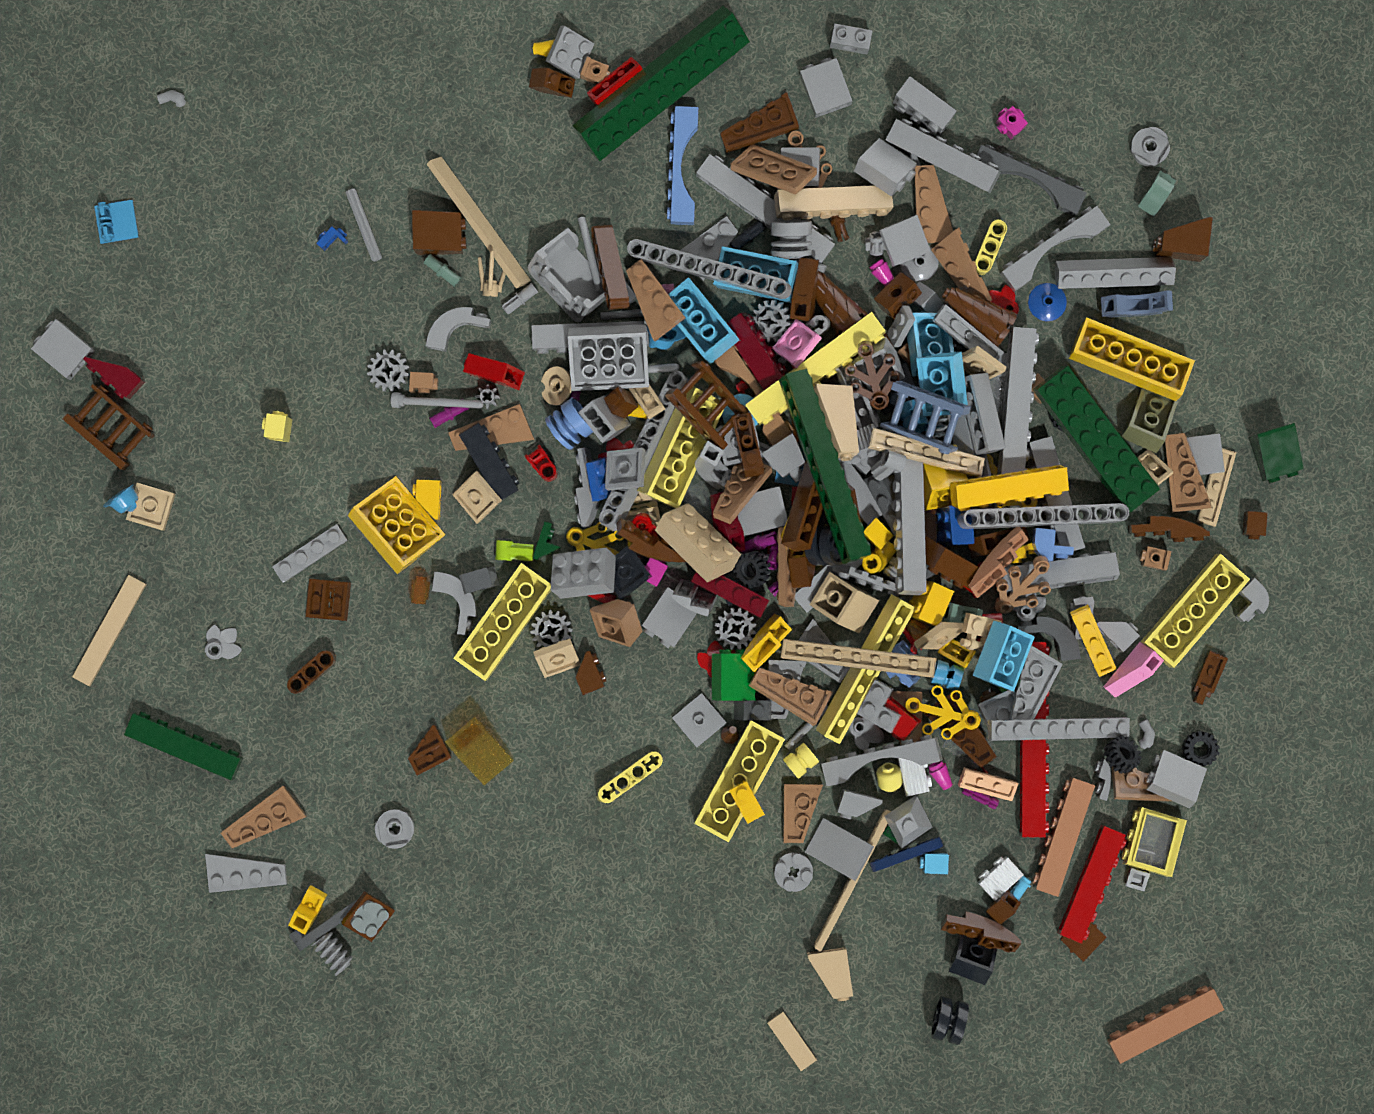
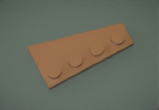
M957 228L932 248L931 251L960 290L971 293L983 300L992 301L982 277L978 276L975 261H972L968 254L969 248L966 243H963L960 236L962 234L961 230Z
M640 259L626 272L652 339L657 341L686 317L644 261Z
M520 404L448 433L455 451L467 450L459 433L478 422L481 426L485 424L490 433L487 437L490 442L495 441L497 445L534 440Z
M1186 434L1167 435L1165 440L1167 464L1173 471V474L1169 476L1172 512L1212 508Z
M742 463L733 466L732 475L727 480L725 490L720 495L713 511L714 518L731 524L770 476L772 467L763 464L764 474L745 478Z
M762 668L756 670L748 685L812 726L817 724L833 693L813 685L800 683V681L785 678L783 675Z

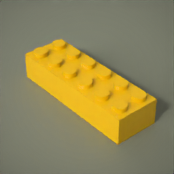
M1087 317L1080 326L1068 358L1174 401H1177L1183 395L1195 360Z

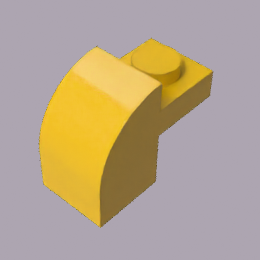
M310 885L288 926L305 935L318 916L328 894Z

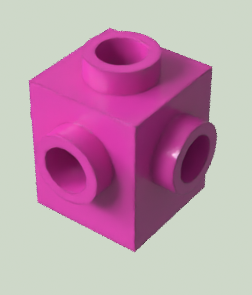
M1013 106L1010 109L1004 108L997 115L999 117L996 121L997 129L1003 135L1006 134L1010 139H1013L1028 124L1024 119L1025 116L1018 108L1015 109Z

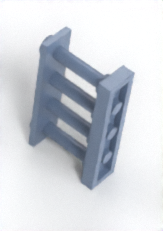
M903 381L893 382L891 390L897 391L898 398L891 421L882 422L880 427L885 428L887 432L899 433L939 448L938 451L944 454L957 451L958 447L951 445L958 418L961 415L969 414L971 406ZM910 396L915 398L914 401L916 403L909 426L905 428L898 425L905 398ZM927 402L932 404L933 411L926 434L924 435L915 430L923 404ZM946 409L950 411L951 417L944 440L940 441L933 438L940 412Z

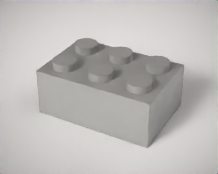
M912 77L907 79L893 101L894 108L899 113L904 114L905 112L908 114L914 124L923 125L932 137L935 135L940 136L956 113L955 109Z
M607 548L553 554L551 591L560 599L613 593L616 556Z

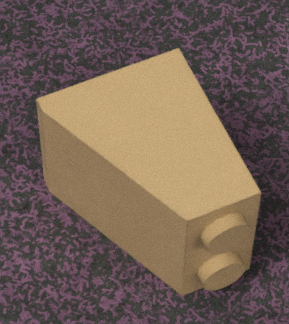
M829 572L811 601L810 606L835 623L860 633L879 600L859 587Z

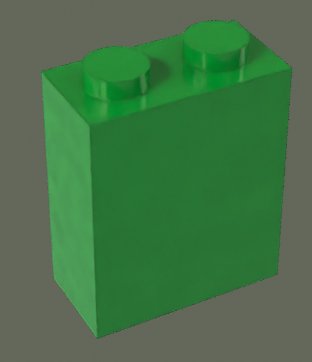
M719 650V654H712V700H755V689L748 686L755 672L741 659L745 650H736V654H731V650Z

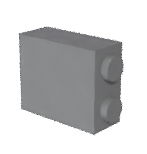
M826 58L820 61L821 64L816 66L810 64L803 67V70L800 71V78L815 118L852 104V98L837 58Z
M879 138L858 159L854 172L892 197L897 191L900 192L904 188L906 181L910 182L916 174L914 169L917 163Z
M55 319V321H51L46 326L45 333L34 340V346L31 349L65 378L72 380L86 363L83 358H90L95 350L62 322Z
M607 395L592 400L578 412L602 443L617 437L631 425L626 418L611 413L604 400Z
M668 587L642 625L645 628L643 632L652 638L654 635L661 638L659 642L667 648L670 646L675 647L697 614L677 603L672 598L674 591Z
M1165 750L1159 755H1155L1152 761L1153 771H1150L1146 779L1148 783L1146 790L1191 808L1197 801L1207 768Z

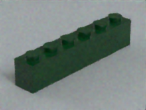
M140 711L139 714H132L124 733L125 736L226 779H235L243 760L239 756V752L232 749L228 751L221 749V744L213 741L210 744L204 742V737L193 734V736L185 734L187 730L178 726L175 729L168 726L169 723L164 720L150 719L151 715Z

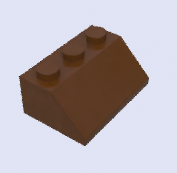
M925 536L927 569L936 575L940 572V577L948 582L952 579V583L961 589L963 586L969 588V584L979 567Z

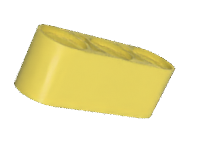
M1002 220L993 221L986 232L975 259L978 275H985L992 268L1007 232V225ZM993 226H999L1002 229V233L995 234L992 229ZM985 244H992L995 250L988 252L985 249ZM978 262H986L987 269H980L978 267Z

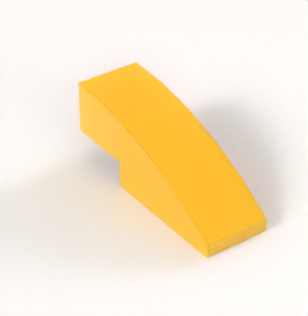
M774 614L752 639L741 659L755 672L781 646L780 642L792 629L781 616Z

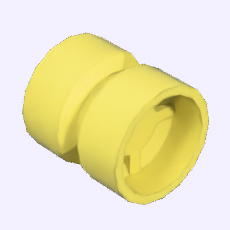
M804 742L795 749V754L790 753L783 759L798 779L807 772L806 768H813L819 763V760Z

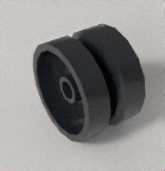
M818 523L811 548L805 550V555L812 565H842L829 523Z
M941 996L933 1016L931 1038L942 1041L947 1034L949 1043L959 1045L967 1024L969 1004L958 1000L953 1006L951 998Z

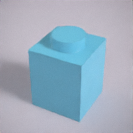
M925 853L923 857H920L919 866L923 868L924 873L948 874L949 855L947 853Z

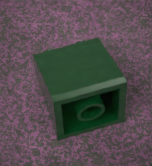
M1295 423L1249 437L1262 481L1268 480L1270 484L1279 481V476L1287 475V478L1299 475L1298 471L1304 469Z

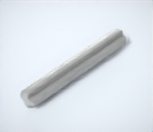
M350 189L346 191V195L371 260L373 262L382 259L374 235L356 190Z

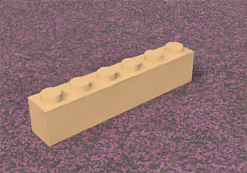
M876 186L801 189L796 195L785 190H777L774 195L776 218H782L783 220H792L794 217L811 219L815 216L826 219L839 215L840 218H846L851 215L866 217L869 214L885 216L893 208L892 197Z

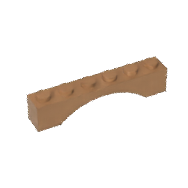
M733 345L717 358L714 363L718 369L729 372L743 380L756 397L765 390H762L754 374H751L749 371V366L743 357L740 358L737 353L738 349ZM780 412L773 415L774 419L767 425L763 424L762 433L771 447L792 434V426L787 420L783 421Z

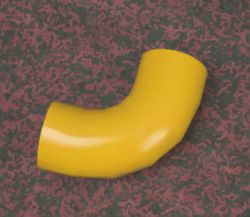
M888 541L881 550L875 547L871 555L863 559V569L869 574L881 572L896 552L894 545Z

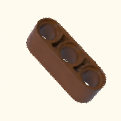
M329 650L318 653L288 680V690L294 694L304 692L334 666L336 655ZM324 654H329L331 657V662L328 665L322 661ZM311 666L314 667L317 672L313 678L310 677L307 672L309 667ZM296 679L302 683L300 690H295L293 687V682Z

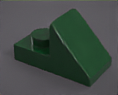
M544 522L533 559L538 560L561 549L559 546L547 543L548 539L552 540L555 529L552 528L553 524Z

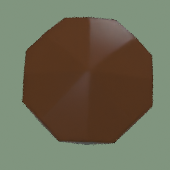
M726 726L721 730V739L725 743L734 744L739 739V732L735 726Z

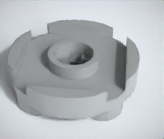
M1156 127L1139 130L1132 138L1130 144V152L1133 158L1144 166H1156L1165 160L1170 151L1166 133ZM1152 142L1155 150L1148 151L1145 144Z
M399 809L384 812L375 825L377 839L383 845L392 849L405 846L412 839L415 831L412 818L407 812ZM393 823H396L397 826H400V830H398L397 832L398 834H394L393 831H390V828L393 827Z
M791 852L784 854L778 859L775 865L774 876L780 887L790 892H797L809 885L813 878V867L807 857L800 853ZM790 867H793L794 869H799V872H797V877H794L793 875H788V873L790 872Z

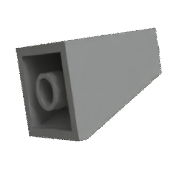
M780 486L756 492L737 515L744 531V536L778 529V527H785L787 515Z

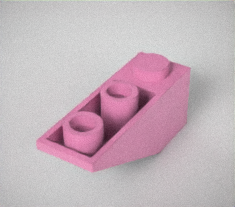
M1139 642L1103 687L1111 695L1117 697L1152 676L1164 660L1154 650Z

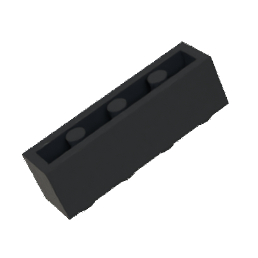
M478 422L459 433V436L486 482L503 500L519 490L517 485L520 483L514 474L512 476L509 474L507 469L510 466L505 458L501 459L497 452L500 450L495 441L490 442L487 437L490 433L485 424L481 426Z

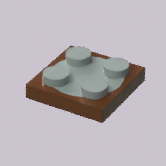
M364 891L341 923L343 926L372 942L395 910Z

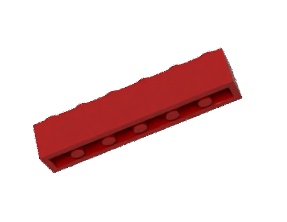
M1101 825L1057 931L1058 934L1081 944L1083 940L1086 941L1090 932L1088 929L1090 922L1093 923L1097 916L1096 907L1104 899L1103 890L1105 886L1110 884L1112 868H1116L1119 862L1118 853L1126 845L1125 834Z

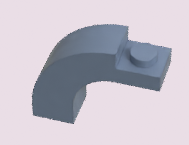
M1172 291L1144 295H1111L1101 297L1102 317L1148 316L1172 311Z

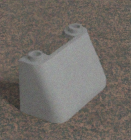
M567 228L535 253L528 265V271L575 322H581L605 300L604 290L596 292L589 262L577 250L579 245L578 236Z

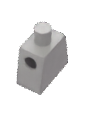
M792 433L761 454L783 478L790 474L795 483L800 481L802 474L800 467L805 464V459Z

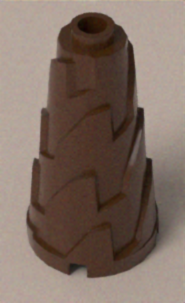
M818 271L816 300L825 316L830 320V326L836 333L835 336L838 337L867 316L868 313L838 288L825 273Z
M956 287L946 288L941 296L943 302L997 347L1005 339L1010 331V326H1013L1017 318L1015 312L989 300H983L971 293H966Z

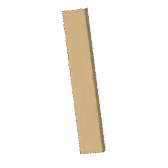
M876 428L871 430L868 448L884 452L888 449L905 455L907 459L978 478L982 476L985 458L965 452L955 451L950 454H944L938 451L939 448Z
M128 575L72 676L73 678L91 686L147 584Z

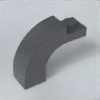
M1035 617V625H1032V621L1020 622V626L1016 627L1025 633L1041 632L1049 635L1056 643L1059 661L1081 659L1076 637L1065 624L1056 619Z

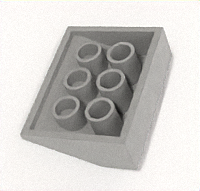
M646 324L568 328L572 391L616 389L617 387L622 389L649 387Z

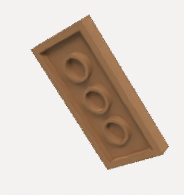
M754 144L750 145L731 163L732 171L795 195L817 175V168Z

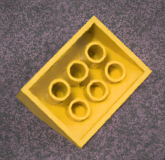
M396 476L354 506L348 514V517L396 574H399L445 536V533Z

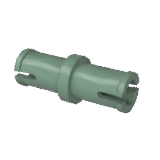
M432 254L423 263L436 272V276L442 277L453 287L461 279L460 276L448 268L446 263H441Z

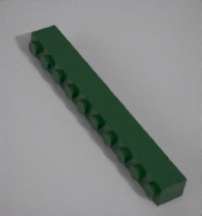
M807 369L785 374L779 379L842 564L864 559L871 555L870 544L865 538L863 524L859 520L857 507L851 497V489L846 483L844 469L840 466L838 452L833 446L831 432L825 423V415L821 411L818 395L814 391L812 377L808 374Z

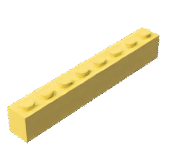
M871 312L789 373L807 369L808 374L812 377V385L821 384L820 381L825 377L829 379L837 373L836 369L841 365L845 367L853 361L852 357L858 354V344L860 342L869 341L877 344L885 338L883 335L886 331ZM863 346L862 349L866 350L868 347ZM779 380L745 405L759 425L762 423L767 425L774 419L773 415L777 412L781 414L788 409Z
M891 594L861 649L892 652L915 607ZM850 667L816 730L823 736L840 744L880 671Z

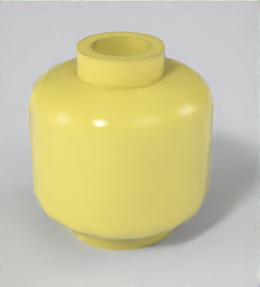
M885 763L877 769L876 776L880 789L886 792H895L902 786V773L898 765Z

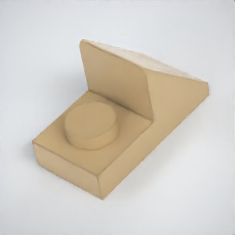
M1146 450L1137 457L1157 485L1173 474V471L1150 450Z

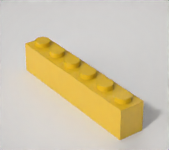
M1062 465L950 483L951 504L953 507L958 508L959 511L970 510V507L973 506L985 508L989 507L991 503L1003 505L1007 504L1008 500H1014L1015 502L1025 501L1026 497L1034 499L1043 498L1044 494L1061 495L1062 491L1069 490L1067 467Z

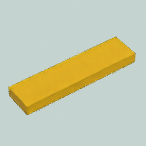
M1087 604L1071 611L1070 614L1098 676L1100 677L1117 670L1089 605Z

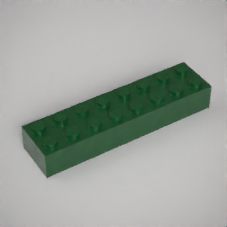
M1062 366L1032 389L1118 504L1126 505L1129 513L1160 490L1069 366Z

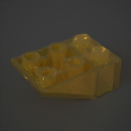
M477 716L445 741L454 754L483 785H486L514 761Z

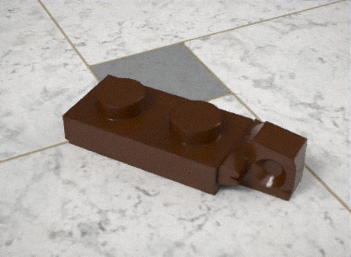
M1211 650L1208 651L1194 684L1193 691L1197 692L1193 700L1194 703L1202 705L1205 697L1210 698L1211 694L1214 693L1228 660L1227 657Z

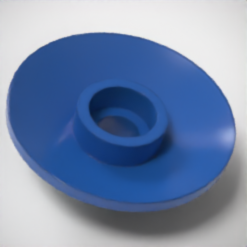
M1043 283L1036 286L1031 291L1028 299L1031 313L1042 321H1053L1059 318L1064 313L1067 304L1063 290L1058 289L1057 285L1052 283ZM1046 298L1051 299L1052 303L1050 305L1045 303Z

